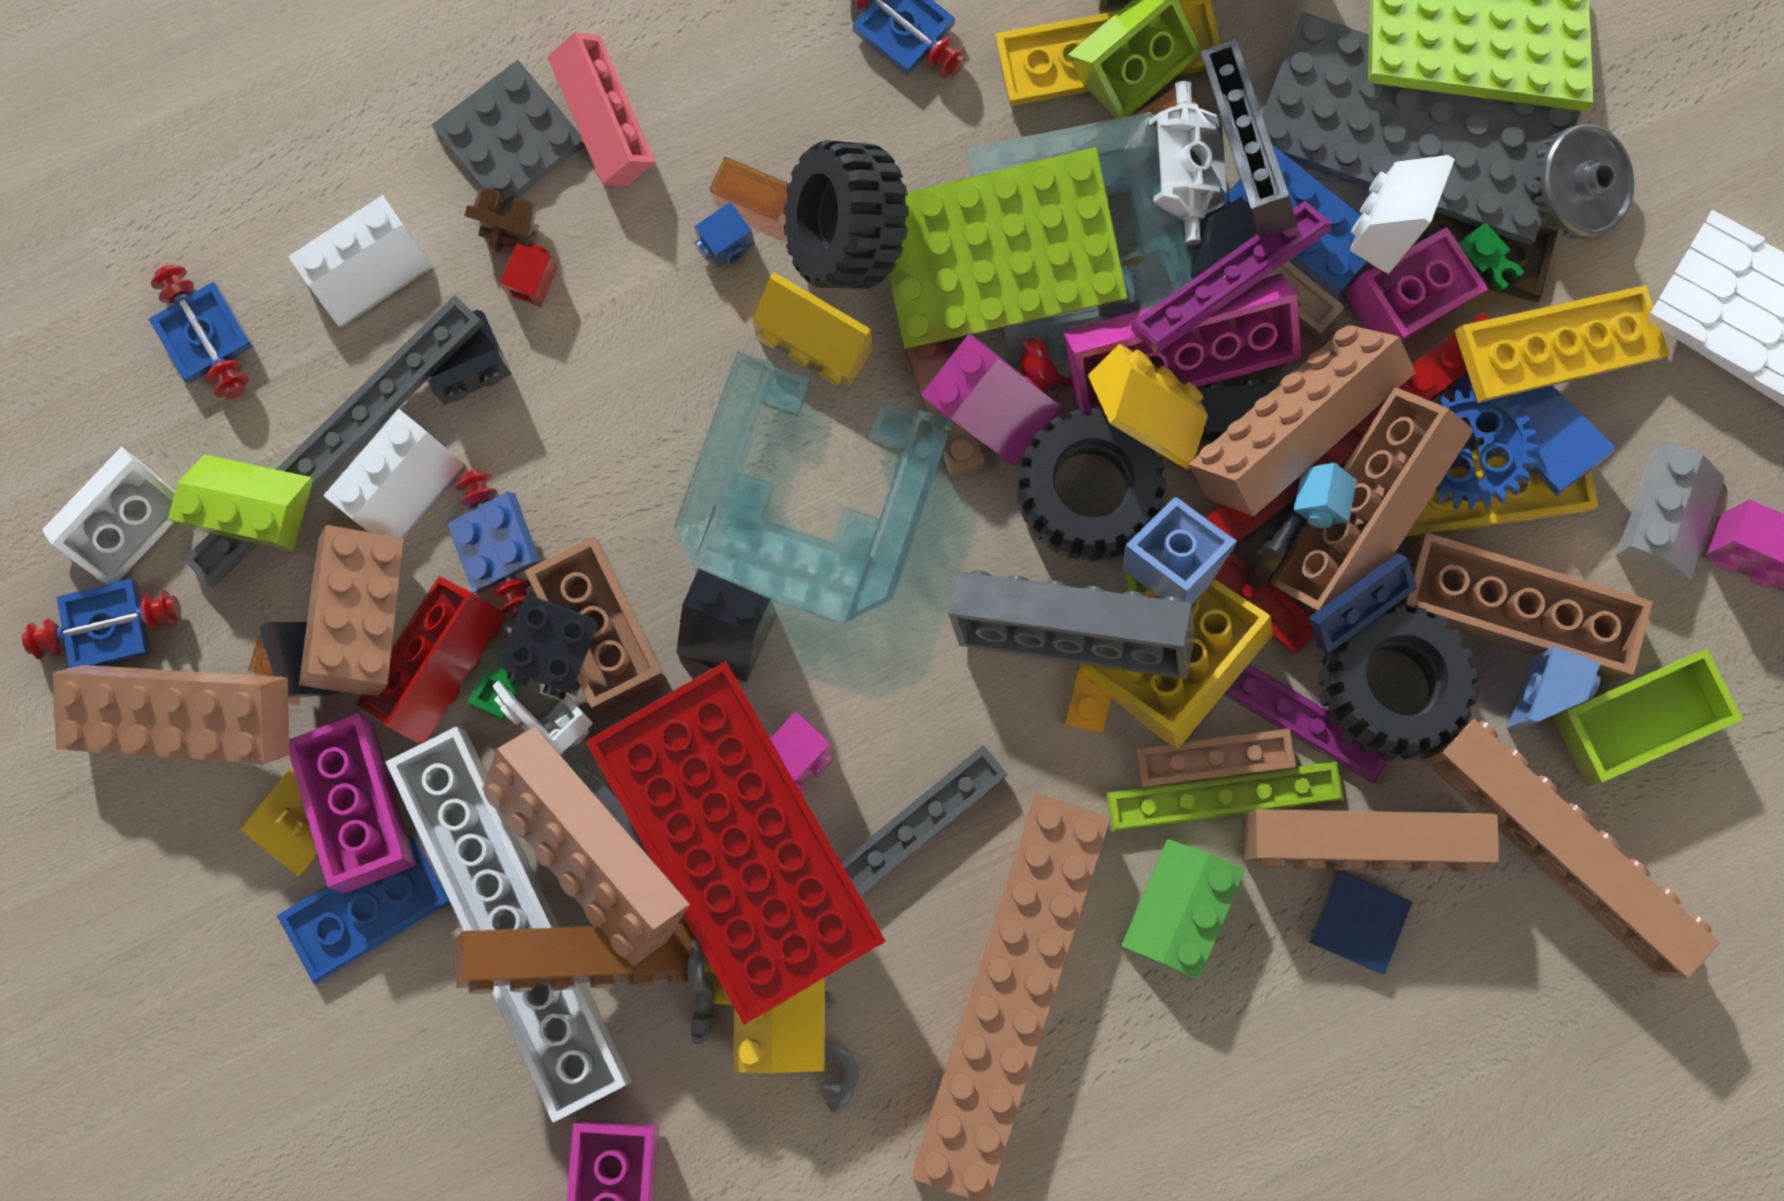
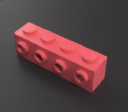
M574 32L548 56L549 62L602 185L629 186L654 165L655 160L601 36Z

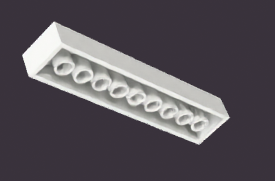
M455 727L386 761L387 767L464 931L559 928L516 834L510 827L509 821L498 808H494L488 803L482 788L487 773L467 731ZM575 983V988L568 990H550V984L535 985L534 990L527 992H510V986L494 987L492 993L552 1122L562 1119L632 1082L586 983Z

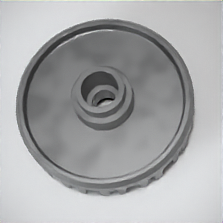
M1582 124L1560 130L1561 132L1553 134L1551 139L1544 142L1548 148L1540 150L1538 152L1540 158L1533 162L1534 164L1542 165L1541 171L1532 174V178L1538 182L1532 184L1531 188L1541 187L1543 195L1535 198L1536 203H1541L1537 211H1549L1551 217L1545 222L1548 224L1552 223V230L1564 229L1565 231L1562 236H1569L1570 239L1580 237L1586 239L1604 235L1622 222L1632 202L1634 173L1629 155L1622 143L1611 132L1600 126Z

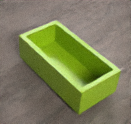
M1707 648L1552 715L1586 786L1605 782L1744 720Z

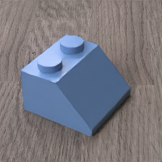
M1174 497L1126 544L1122 569L1161 599L1177 597L1193 604L1208 588L1235 547L1236 540L1180 499Z
M1557 646L1531 657L1507 728L1517 730L1587 701L1588 698H1592L1600 684V676L1597 675L1600 663Z

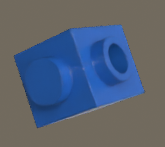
M731 201L694 226L698 238L694 241L695 246L705 260L712 258L718 267L726 262L727 264L736 262L745 254V249L755 243L751 228Z

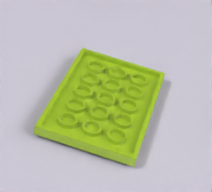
M1369 0L1368 83L1588 112L1593 104L1589 0Z
M1097 147L907 192L908 196L905 197L906 205L909 206V217H906L905 226L908 228L907 237L902 242L904 249L901 257L895 260L896 267L889 274L904 349L906 350L966 337L968 334H979L1128 300Z

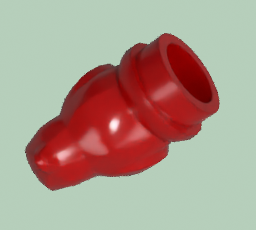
M1031 337L1027 341L1022 342L1024 353L1020 357L1019 365L1020 373L1046 394L1047 388L1054 385L1071 386L1070 378L1060 375L1048 355V347L1042 339Z

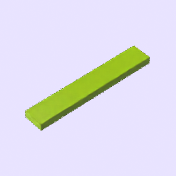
M1337 762L1106 793L1112 832L1242 815L1256 809L1278 810L1343 800Z

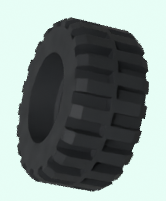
M831 140L820 141L801 155L799 158L800 163L795 165L791 172L792 180L787 184L785 193L787 194V202L784 204L783 214L786 215V224L783 227L784 235L787 236L788 240L786 244L787 251L793 257L792 264L795 269L800 272V275L807 282L815 287L869 289L886 279V276L896 267L894 262L901 257L904 249L902 242L907 237L908 228L905 226L906 217H909V206L906 205L905 199L908 196L907 188L901 181L903 174L900 168L894 164L895 160L878 145Z
M1091 408L1090 414L1082 415L1080 409L1071 411L1068 417L1063 420L1058 416L1048 423L1047 429H1040L1033 437L1030 447H1027L1023 456L1017 489L1018 502H1021L1023 519L1025 523L1029 522L1033 527L1031 532L1038 540L1043 538L1049 543L1047 548L1058 553L1059 549L1068 552V558L1079 560L1080 556H1089L1090 561L1101 560L1104 555L1108 554L1112 557L1123 553L1126 544L1160 511L1163 503L1162 497L1166 491V479L1162 475L1165 469L1163 458L1157 457L1155 450L1111 425L1107 416H1103V409ZM1094 454L1114 463L1126 481L1125 498L1119 508L1103 517H1086L1067 508L1059 499L1055 489L1057 471L1065 460L1076 455Z
M1396 604L1329 654L1325 652L1322 659L1325 668L1319 672L1318 684L1325 686V690L1319 697L1321 705H1329L1332 711L1327 716V719L1332 727L1338 723L1343 728L1344 732L1340 736L1346 742L1350 743L1354 739L1361 743L1359 750L1368 755L1378 751L1382 759L1392 760L1399 755L1402 759L1414 758L1421 753L1429 752L1452 738L1459 732L1458 728L1466 724L1472 715L1471 710L1468 708L1476 704L1479 693L1476 689H1472V685L1479 681L1478 669L1471 668L1469 663L1475 657L1470 647L1464 649L1459 641L1464 638L1457 629L1450 632L1444 626L1447 620L1438 614L1432 619L1427 617V609L1414 606L1409 612H1406L1404 604ZM1381 650L1396 651L1408 656L1420 667L1428 685L1427 704L1420 713L1414 716L1397 714L1386 709L1376 700L1368 686L1366 677L1367 662L1374 653Z

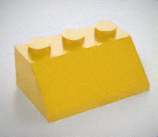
M772 273L752 320L755 333H757L756 338L770 348L775 349L776 346H779L789 352L788 357L798 365L807 367L809 364L820 370L819 375L830 384L838 386L841 383L850 388L873 352L871 329L777 273Z
M1119 344L1088 374L1109 423L1188 470L1190 468L1188 464L1195 459L1208 417L1201 403L1203 399L1201 392L1189 382L1184 385L1178 381L1176 376L1165 366L1158 368L1153 365L1149 358L1140 350L1136 349L1133 352Z
M825 978L743 1025L734 1009L733 1072L789 1073L825 1071Z

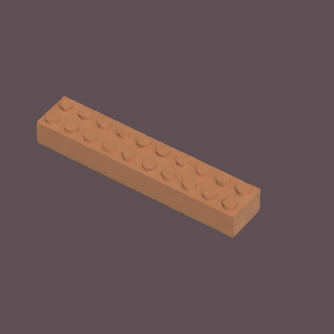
M1038 793L1034 794L912 1166L911 1179L974 1201H989L1111 818Z

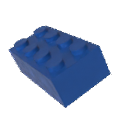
M1272 145L1290 196L1292 208L1294 209L1306 201L1331 222L1329 233L1293 257L1289 262L1337 300L1369 263L1350 251L1355 238L1351 231L1361 215ZM1241 180L1227 193L1228 205L1241 196L1248 205Z

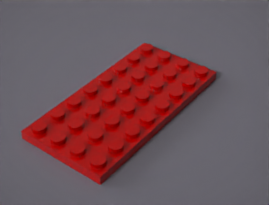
M726 661L586 741L651 860L689 903L683 917L743 1025L886 942Z

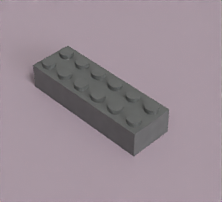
M974 570L970 573L958 571L948 611L958 644L962 647L1181 679L1188 678L1195 641L1192 603H1187L1177 597L1150 598L1134 591L1121 594L1107 592L1105 589L1097 586H1087L1084 589L1070 587L1059 581L1040 583L1029 581L1022 576L1013 575L1004 578L992 576L984 571Z

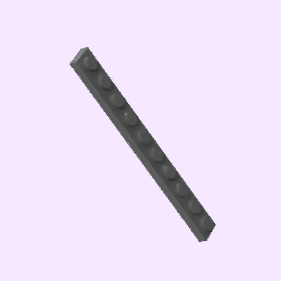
M454 295L275 470L313 478L311 494L465 344L484 323ZM210 533L183 561L207 586L214 588L258 544Z

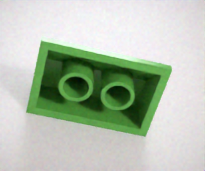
M1167 839L1121 947L1191 979L1199 980L1245 873V869L1210 853Z

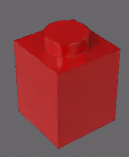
M516 243L500 285L507 296L542 307L557 271V266L547 249L535 244H530L529 247Z

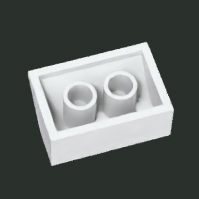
M1445 155L1399 161L1394 163L1387 174L1381 171L1369 188L1371 194L1360 209V212L1363 214L1352 228L1351 233L1355 235L1350 251L1389 274L1431 223L1455 159Z
M383 195L288 256L306 284L340 329L433 268Z
M398 409L323 496L367 532L404 538L466 465L426 430Z
M121 447L42 531L51 545L105 585L116 583L174 523L167 518L175 491L150 468L125 448Z

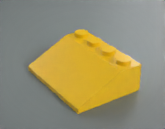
M1215 579L1212 580L1208 588L1192 604L1195 641L1187 679L1085 664L1082 667V671L1140 723L1177 750L1273 636L1271 616ZM1149 589L1144 594L1146 597L1161 599Z

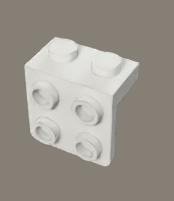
M499 681L493 685L498 693L494 700L501 707L500 709L515 725L523 721L524 723L521 727L525 732L536 727L559 755L570 745L576 746L587 736L588 728L593 724L568 695L538 721Z

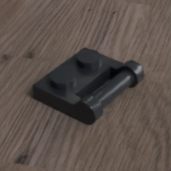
M1296 497L1289 504L1288 515L1281 524L1278 521L1275 523L1265 538V544L1263 547H1260L1248 565L1254 571L1246 584L1257 591H1260L1279 566L1289 546L1307 521L1306 518L1294 510Z

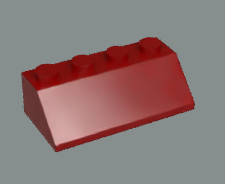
M438 576L391 649L387 686L378 697L362 694L356 705L386 726L418 744L426 742L428 737L432 736L437 730L439 720L447 707L458 697L460 687L469 673L478 666L481 654L490 640L499 633L501 623L506 614L470 591Z

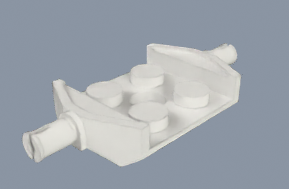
M1181 81L1175 84L1177 105L1158 113L1149 120V126H1158L1161 192L1155 195L1153 200L1154 203L1172 215L1182 219L1185 225V244L1197 245L1202 242L1200 221L1205 216L1218 212L1228 205L1223 128L1218 115L1200 109L1198 104L1192 103L1191 82ZM1190 150L1194 151L1195 155L1200 158L1201 166L1193 162Z

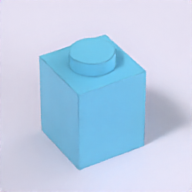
M1335 463L1309 467L1301 474L1294 510L1306 518L1310 525L1318 528H1329L1332 524L1349 522L1357 480Z

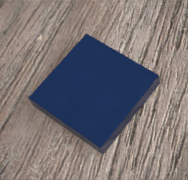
M1340 870L1336 871L1309 944L1376 973L1385 975L1412 901Z

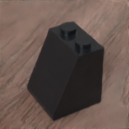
M698 568L682 604L676 653L712 669L726 661L735 678L747 683L777 615L771 598Z

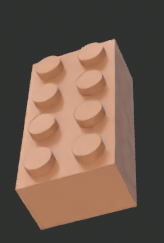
M331 525L324 527L317 540L299 681L300 686L377 697L387 686L404 538Z
M595 537L525 570L537 598L591 617L597 622V630L577 679L593 710L600 713L667 679L601 544Z

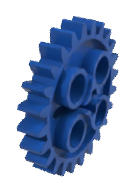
M1473 388L1470 392V397L1464 399L1459 390L1455 392L1454 402H1450L1446 397L1441 396V406L1449 408L1462 420H1468L1470 427L1474 429L1472 438L1475 449L1479 450V465L1484 479L1478 480L1476 477L1471 451L1467 449L1466 442L1449 470L1455 466H1462L1469 473L1462 478H1455L1449 475L1447 471L1435 490L1439 491L1438 503L1442 504L1449 497L1453 498V508L1457 510L1462 501H1467L1470 512H1474L1477 501H1482L1484 507L1489 510L1491 498L1494 497L1502 504H1505V491L1508 490L1518 495L1520 487L1516 481L1528 483L1530 481V474L1525 469L1530 470L1536 467V460L1530 456L1538 454V444L1530 442L1536 439L1537 432L1536 429H1526L1530 425V416L1517 418L1520 414L1521 406L1516 404L1508 409L1506 407L1507 396L1501 397L1497 402L1488 400L1478 403ZM1484 422L1494 423L1498 427L1491 433H1484L1477 429ZM1493 457H1502L1508 463L1502 468H1493L1487 464V461Z

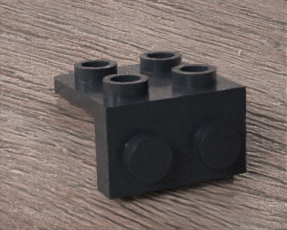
M474 310L472 312L484 325L431 378L427 379L433 393L443 405L461 400L469 393L482 387L492 386L512 374L487 317L481 310Z
M527 596L521 604L497 667L509 671L506 677L508 680L527 687L530 680L545 685L543 693L562 700L565 699L567 693L577 697L581 687L577 679L597 630V622L591 617L534 596Z
M267 622L260 627L263 645L267 652L274 677H287L288 698L328 696L342 692L299 685L307 622Z

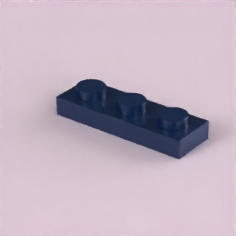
M1397 553L1310 616L1308 619L1318 648L1329 654L1416 590L1417 587L1409 559Z

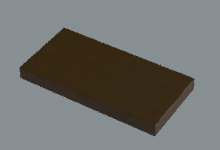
M1435 212L1431 223L1412 246L1446 227L1459 244L1479 227ZM1540 226L1535 241L1531 246L1498 235L1510 249L1504 257L1508 261L1518 264L1524 271L1516 281L1508 273H1502V278L1509 285L1501 293L1536 303L1541 299L1558 233L1557 230ZM1485 271L1480 275L1481 279L1489 290L1496 291L1491 284L1489 274Z

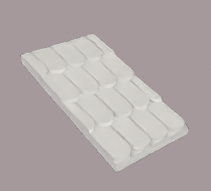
M1712 210L1650 312L1649 322L1784 407V252L1765 243L1764 237Z

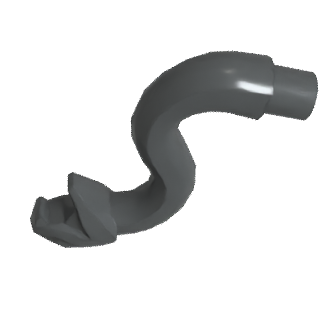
M693 939L688 956L687 975L690 987L698 993V1007L691 1020V1039L694 1044L700 1045L710 1036L715 1016L712 1015L714 991L711 981L704 977L707 958L697 940Z
M827 990L825 991V1012L836 1003L834 997ZM825 1041V1058L836 1060L842 1067L843 1073L839 1082L822 1084V1088L830 1090L833 1095V1103H827V1106L832 1112L836 1113L846 1106L853 1096L858 1080V1066L849 1050L839 1044Z

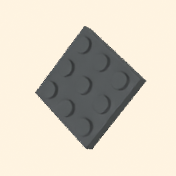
M519 60L515 61L432 124L434 131L481 187H487L503 193L500 211L514 201V198H518L585 146L581 134Z

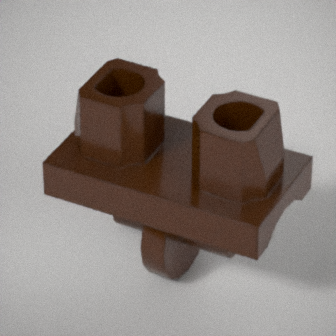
M481 187L474 205H467L464 216L494 226L493 229L481 226L479 230V237L489 239V251L498 253L503 244L515 247L517 237L506 234L507 230L528 237L530 235L537 236L539 225L534 223L536 203L521 198H514L510 215L499 212L503 193L487 187Z

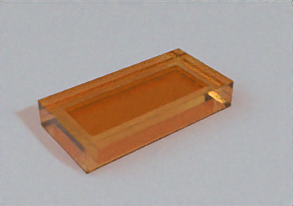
M725 156L710 186V192L777 221L787 201V194L785 193L788 183Z

